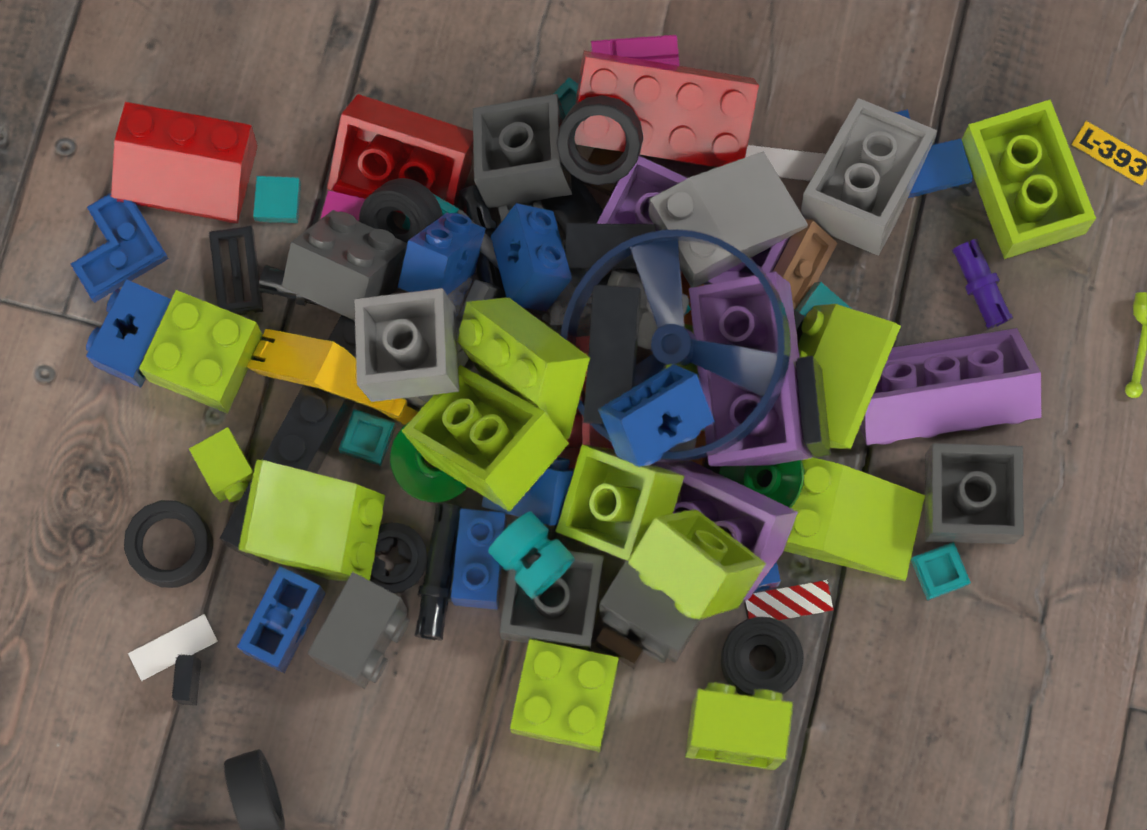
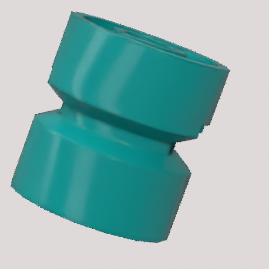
M529 511L514 521L497 537L488 549V553L505 571L514 569L516 571L515 582L531 599H534L567 571L574 562L575 557L558 539L549 541L547 538L548 528L532 511ZM538 550L542 556L530 565L527 560Z

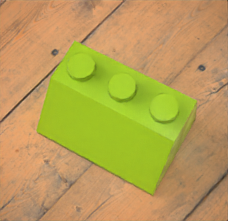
M510 298L466 302L457 342L481 375L492 383L545 411L565 439H570L590 357Z
M838 304L813 306V309L808 312L802 322L801 330L803 333L798 342L799 358L813 355L822 368L830 448L851 449L901 326L895 322Z

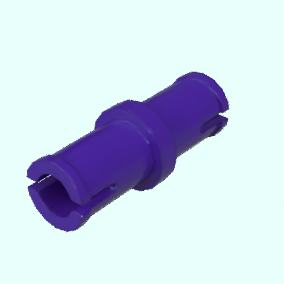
M978 239L971 240L970 244L967 241L952 249V253L955 255L968 283L965 286V290L968 295H973L986 323V328L992 329L995 325L1000 326L1013 319L997 285L1000 279L997 273L991 272Z

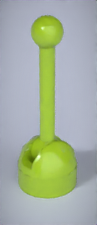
M1137 292L1133 303V315L1143 326L1132 380L1125 387V392L1130 398H1138L1143 393L1140 381L1147 351V292Z

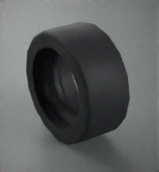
M604 95L587 97L571 108L560 126L557 138L559 158L567 171L582 182L594 185L615 183L627 176L638 161L644 139L641 122L633 109L619 99ZM601 115L610 117L619 123L625 132V151L619 159L611 164L599 165L591 163L583 158L576 149L574 140L576 129L582 121L591 116Z
M159 500L144 506L132 517L125 531L124 551L129 565L144 580L159 587L178 588L193 582L206 570L212 557L213 538L208 524L192 507L176 500ZM163 519H178L186 523L191 528L195 538L194 551L190 559L181 567L173 570H162L152 566L146 559L143 551V539L147 530L155 522Z
M257 749L226 759L224 762L226 785L240 830H285V820L279 793L264 753Z

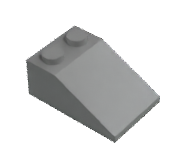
M858 98L803 194L801 214L804 219L814 220L830 236L879 256L899 219L936 137L937 130Z
M764 151L690 177L650 198L649 217L653 224L656 225L657 231L680 229L705 233L731 244L749 258L808 226ZM678 241L680 270L691 288L698 287L742 263L739 258L718 247L700 242Z

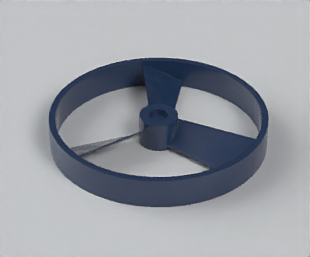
M680 229L660 230L634 237L619 244L601 257L579 282L566 309L561 336L576 347L580 318L593 292L594 285H598L600 280L614 266L632 254L658 328L651 339L653 354L636 365L634 387L661 372L667 364L684 367L693 363L763 396L754 411L731 433L713 443L696 449L664 452L660 460L687 461L700 459L730 448L744 439L764 420L779 397L786 379L790 361L791 336L785 307L778 291L766 273L751 258L731 244L705 233ZM678 241L700 242L723 249L739 258L754 273L765 289L773 308L778 335L777 353L697 340L696 336L684 327ZM582 388L577 408L584 416L585 393ZM590 424L598 433L611 442L605 425Z

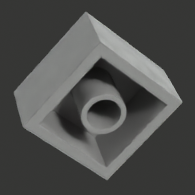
M443 288L354 299L357 386L371 402L459 392L456 308Z

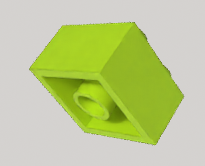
M176 290L139 370L151 383L228 414L249 369L247 365L250 359L253 360L254 356L252 355L259 341L262 340L263 334L257 322Z
M582 445L556 532L629 561L655 517L673 514L684 476L654 464L639 468L618 457L613 449Z
M697 509L655 517L628 561V564L640 573L639 578L642 582L655 590H662L675 601V607L682 614L698 620L739 608L766 565L763 560Z
M529 639L510 725L511 733L600 752L619 657Z

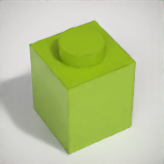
M228 427L189 448L212 493L220 503L226 499L229 502H234L242 498L253 478L254 471Z

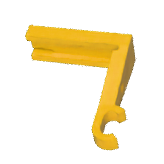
M265 329L262 337L271 342L260 340L252 355L259 360H264V362L250 359L247 368L259 375L320 388L377 409L402 425H406L418 413L407 406V400L402 398L371 402L357 386L356 358L346 349L332 341Z

